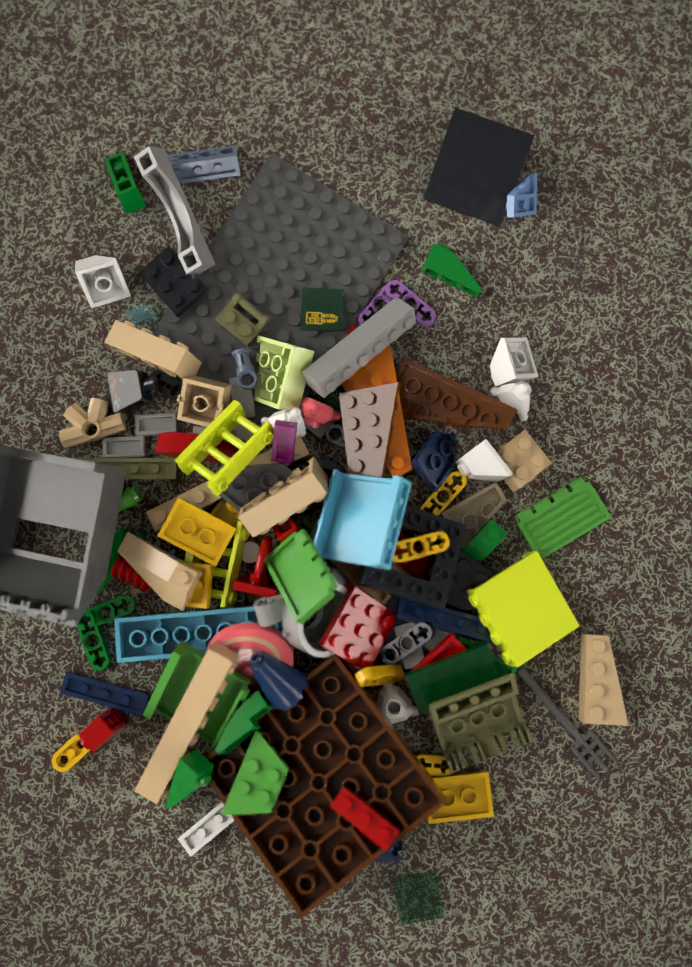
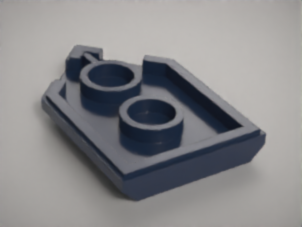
M432 432L412 460V466L427 487L434 492L439 490L456 464V455H453L452 443H455V434Z

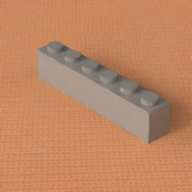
M395 297L303 371L307 385L323 398L330 392H333L346 379H349L356 371L365 366L377 354L381 353L383 349L413 327L416 323L414 308L398 297Z

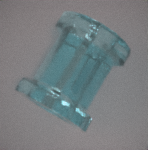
M145 302L135 309L126 310L130 322L136 326L137 323L146 319H153Z

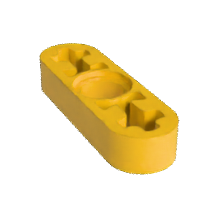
M460 471L452 472L445 479L439 490L434 492L420 509L423 510L425 507L429 509L433 505L430 500L433 499L435 504L442 507L440 510L436 507L432 511L433 514L439 516L465 487L467 483L466 476L462 475ZM454 476L455 478H457L458 476H460L462 478L460 480L462 485L460 486L457 484L452 489L453 491H455V493L452 494L451 490L447 487H444V485L447 483L449 487L453 483L452 477ZM439 491L448 493L449 498L447 502L441 503L438 501L437 493Z
M433 532L397 541L396 548H406L407 552L400 553L399 558L397 555H394L392 562H404L443 552L449 547V537L444 532ZM437 538L442 540V543L439 545L429 546L428 542L436 541ZM415 541H420L423 545V550L419 554L413 550Z
M401 665L366 667L358 671L355 677L359 686L363 687L393 684L402 680L405 675Z

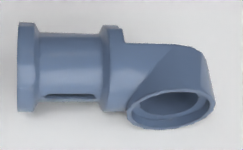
M240 348L231 353L235 357L239 385L245 390H252L257 385L255 367L251 364L249 356L250 348ZM246 374L252 375L254 378L253 383L250 385L242 383V377Z

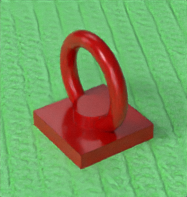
M266 536L262 540L254 573H250V577L240 575L235 579L233 590L264 597L279 595L280 591L276 583L270 582L269 576L266 575L268 568L265 561L272 551V538L270 536Z

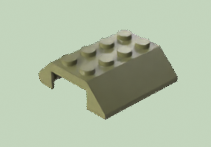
M513 673L429 704L430 717L450 773L460 770L454 754L457 755L462 769L467 768V761L462 753L464 749L469 748L471 758L475 764L480 763L475 746L483 761L501 755L495 738L502 752H508V746L502 736L506 733H509L515 748L521 747L518 736L523 746L533 742L530 730L522 719L516 697L519 691Z

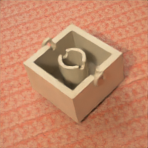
M195 375L183 378L181 394L177 398V402H179L177 420L208 427L229 405L232 384Z
M526 430L522 431L510 442L502 444L497 451L498 455L513 473L503 479L512 492L520 489L526 483L528 484L537 474L552 463Z

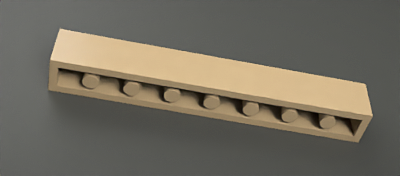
M301 436L296 438L293 464L284 463L287 467H291L310 457ZM272 449L256 456L248 465L280 462L271 461ZM207 481L147 511L146 514L155 532H160L178 497L203 510L218 504L224 499L220 496L216 497L207 486L209 482Z
M216 640L209 647L134 792L155 804L159 802L161 797H167L171 788L169 784L174 778L179 758L190 753L188 751L189 746L193 747L200 736L197 733L198 729H203L209 719L206 716L207 712L214 710L219 701L215 697L218 692L223 693L229 682L225 680L227 675H232L238 665L235 662L238 656L237 652Z

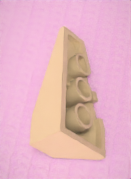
M127 532L118 552L163 601L184 611L204 572Z

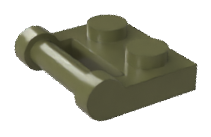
M238 291L215 320L248 347L270 322L271 317L266 313L263 314ZM238 304L259 320L256 326L235 309Z

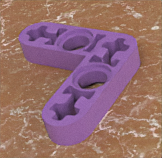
M392 280L386 284L359 315L358 324L359 326L363 324V318H369L372 311L374 313L379 311L375 307L376 302L384 301L388 304L395 297L400 299L397 293L391 294L390 287L395 288L396 286L399 287L398 292L403 296L402 301L405 302L407 299H413L416 302L414 312L418 310L419 306H422L420 311L425 315L427 313L430 314V321L427 319L423 321L422 314L419 312L415 315L416 323L420 326H431L435 321L436 315L430 306L398 280Z

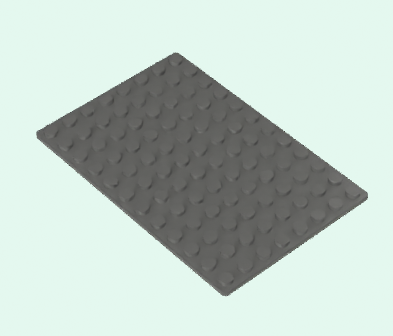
M272 154L209 246L216 265L201 274H195L209 291L179 318L168 308L153 330V335L156 337L163 335L169 338L171 343L175 345L177 342L188 346V351L202 362L196 376L230 384L229 378L237 377V365L235 357L231 353L240 348H250L251 364L254 365L257 374L259 372V362L256 361V354L260 353V343H257V337L246 347L215 320L231 301L234 294L240 291L247 301L263 314L266 313L271 317L270 322L259 333V336L314 351L312 363H314L345 338L351 325H354L407 243L408 237L280 157ZM239 304L235 308L255 326L259 322ZM306 313L307 317H310L307 318V323H321V319H319V322L318 319H315V322L311 321H314L313 318H321V314L319 313H322V324H306ZM250 375V377H251V384H252L253 381H254V378H253L252 375ZM170 376L183 384V379L179 376ZM307 383L305 385L303 397H307L310 391L312 390V388H310L307 385ZM230 394L229 404L232 402L231 394ZM254 400L256 418L248 420L258 426L261 425L263 417L269 418L275 412L282 410Z

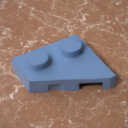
M528 173L507 195V217L536 214L537 173Z

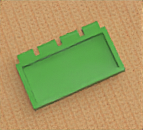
M581 476L568 483L571 492L563 486L550 494L553 503L550 502L548 497H545L533 504L532 507L536 513L533 514L528 507L516 514L519 523L516 524L532 551H537L541 559L611 518L590 481L585 483Z
M305 529L300 530L298 533L294 531L266 557L265 564L298 624L302 625L335 596L334 591L338 588V584Z

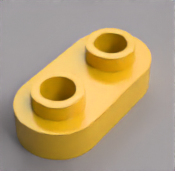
M78 734L67 741L53 755L52 765L57 771H68L90 751L78 746V741L81 740ZM62 756L68 757L67 763L62 761Z

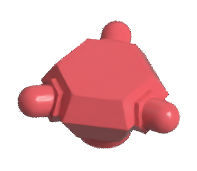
M302 397L300 410L301 415L304 416V424L318 429L320 423L324 425L328 421L341 420V412L334 411L332 407L312 398Z

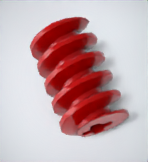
M122 556L116 560L111 570V576L115 577L118 575V580L122 581L125 579L126 584L130 585L133 583V587L136 589L141 586V592H146L149 589L148 595H150L153 589Z

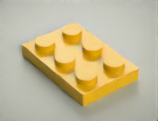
M178 497L157 536L216 567L236 527Z
M487 770L450 774L444 777L432 776L448 798V801L427 818L428 824L494 817L489 772Z

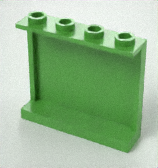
M181 641L172 652L142 716L150 720L156 712L171 721L205 653ZM234 671L232 675H227L225 680L229 682L222 694L218 692L215 697L219 699L213 711L209 710L206 716L209 719L204 728H199L197 731L200 738L212 744L208 751L209 754L217 747L231 717L242 706L239 704L240 700L244 702L250 692V689L247 687L251 679L237 671Z

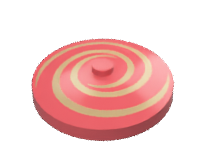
M240 623L221 630L211 639L206 650L207 653L209 647L216 640L238 653L235 660L238 665L235 671L251 679L247 687L250 689L249 694H254L257 690L263 692L249 668L250 658L254 653L266 651L292 667L294 665L293 648L286 637H283V634L270 626L262 627L259 623Z

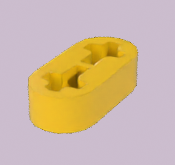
M425 753L416 755L419 761L420 758H424L425 763H431V766H424L431 776L444 777L451 774L448 767L445 768V771H441L440 767L434 766V764H441L442 760H445L443 755Z

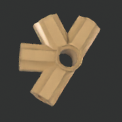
M91 398L88 412L76 402L70 405L65 410L63 416L74 426L59 431V438L64 449L90 441H99L104 437L127 431L122 414L117 413L107 416L110 402L98 398ZM92 426H96L97 432L90 436L89 429Z

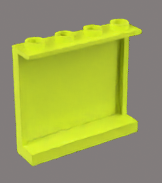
M537 551L527 552L522 556V559L478 587L467 590L471 605L477 608L480 613V621L489 629L492 642L499 647L502 652L501 658L509 666H521L580 626Z

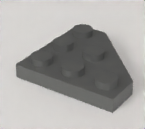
M284 463L247 465L219 496L240 512V508L263 492L269 494V490L280 480L286 482L293 471Z

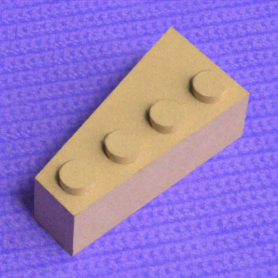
M115 320L104 342L112 349L138 361L141 358L143 363L155 369L158 366L160 370L173 377L177 375L183 379L191 375L196 376L202 362L188 351V346L177 342L175 345L171 343L169 338L163 335L156 337L152 331L143 327L141 330L136 329V325L125 320L122 323Z
M581 633L579 720L585 724L629 726L609 636Z

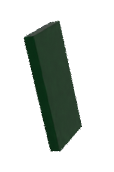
M486 642L404 673L419 715L428 712L429 704L499 678Z

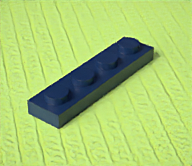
M70 671L65 673L60 690L61 694L139 716L143 715L150 698L148 693Z

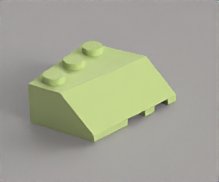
M257 335V343H260V353L256 354V361L259 362V372L256 374L257 385L254 388V400L279 410L300 408L306 385L303 371L312 364L314 351Z

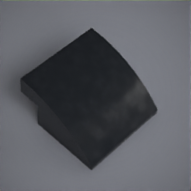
M455 107L423 200L500 227L507 211V195L516 187L535 135Z

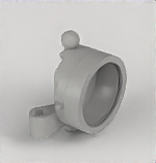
M327 562L326 565L336 580L338 588L334 591L335 596L318 610L316 619L309 626L303 627V624L300 625L295 621L281 594L264 597L254 602L260 626L268 627L282 620L283 637H286L291 646L308 653L312 658H325L334 655V653L319 645V642L348 590L343 586L346 583L344 574L331 562Z

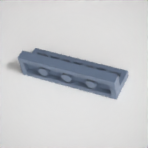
M236 145L167 155L180 184L240 175Z

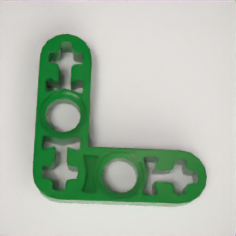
M124 595L86 609L84 614L86 617H91V621L88 624L90 628L95 627L94 631H89L85 634L84 630H88L87 624L81 623V620L84 619V614L76 625L89 663L94 670H104L111 663V656L100 625L134 612L137 607L134 597ZM124 599L131 601L132 605L129 606L128 611L126 608L116 610V607L113 605L114 602H116V606L124 604ZM105 606L112 610V615L108 619L103 618L101 615V610ZM91 634H95L99 638V643L96 646H91L88 643V637ZM102 647V651H98L100 657H105L103 666L96 664L95 660L98 659L97 652L92 654L91 650Z

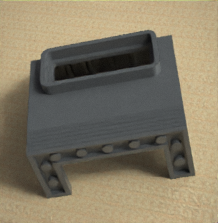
M0 445V610L76 627L107 576L122 498V489L126 476L125 472L127 471L126 468ZM20 519L88 532L89 536L84 562L15 548Z

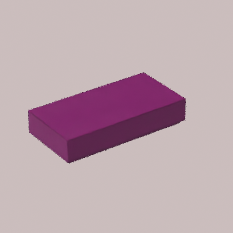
M283 420L275 421L271 461L293 464L298 423Z

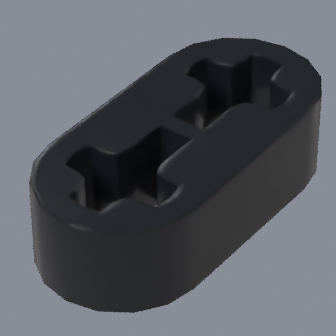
M161 371L151 372L149 378L153 376L159 378L161 376V380L166 383L164 386L159 384V388L155 390L171 400L177 401L179 394L172 396L173 392L168 387L177 388V386H180L179 390L181 391L182 383Z

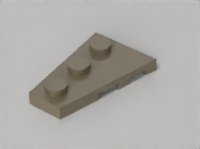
M497 482L441 513L442 517L467 526L461 545L462 550L507 499Z

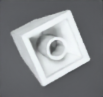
M94 255L75 261V273L91 308L131 297L116 258Z
M527 337L500 339L490 364L491 378L495 387L538 377Z
M487 439L456 461L460 473L469 479L499 482L513 474Z

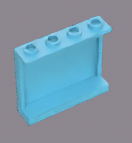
M333 469L327 495L323 503L322 514L318 521L316 536L313 541L321 558L390 570L412 483L402 476L393 475V479L343 474L337 469Z

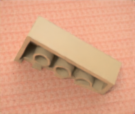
M315 457L308 460L310 465L303 470H300L298 467L291 472L292 475L286 482L280 480L274 484L269 490V494L263 492L240 508L238 518L253 538L259 534H266L277 523L282 524L286 522L289 516L295 512L297 514L303 512L310 503L314 501L319 502L325 498L328 476Z

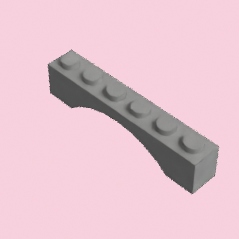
M148 146L134 156V159L143 178L157 193L171 218L177 237L178 257L186 274H201L216 265L164 148Z

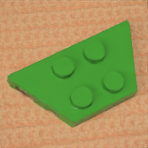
M255 731L222 815L271 813L274 809L290 768L279 758L275 749L268 744L260 731Z

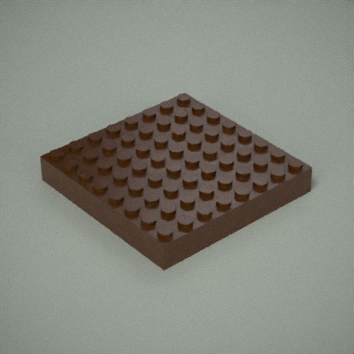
M335 654L306 676L308 679L307 690L303 689L301 693L303 697L295 706L284 711L272 708L256 720L261 727L257 731L263 734L264 739L275 749L279 758L290 768L273 811L271 813L231 815L301 919L385 852L384 849L331 807V804L344 786L400 830L388 849L448 801L446 795L365 687L359 686L355 674L347 663ZM254 734L226 755L217 754L215 749L205 757L214 765L209 783L224 805Z

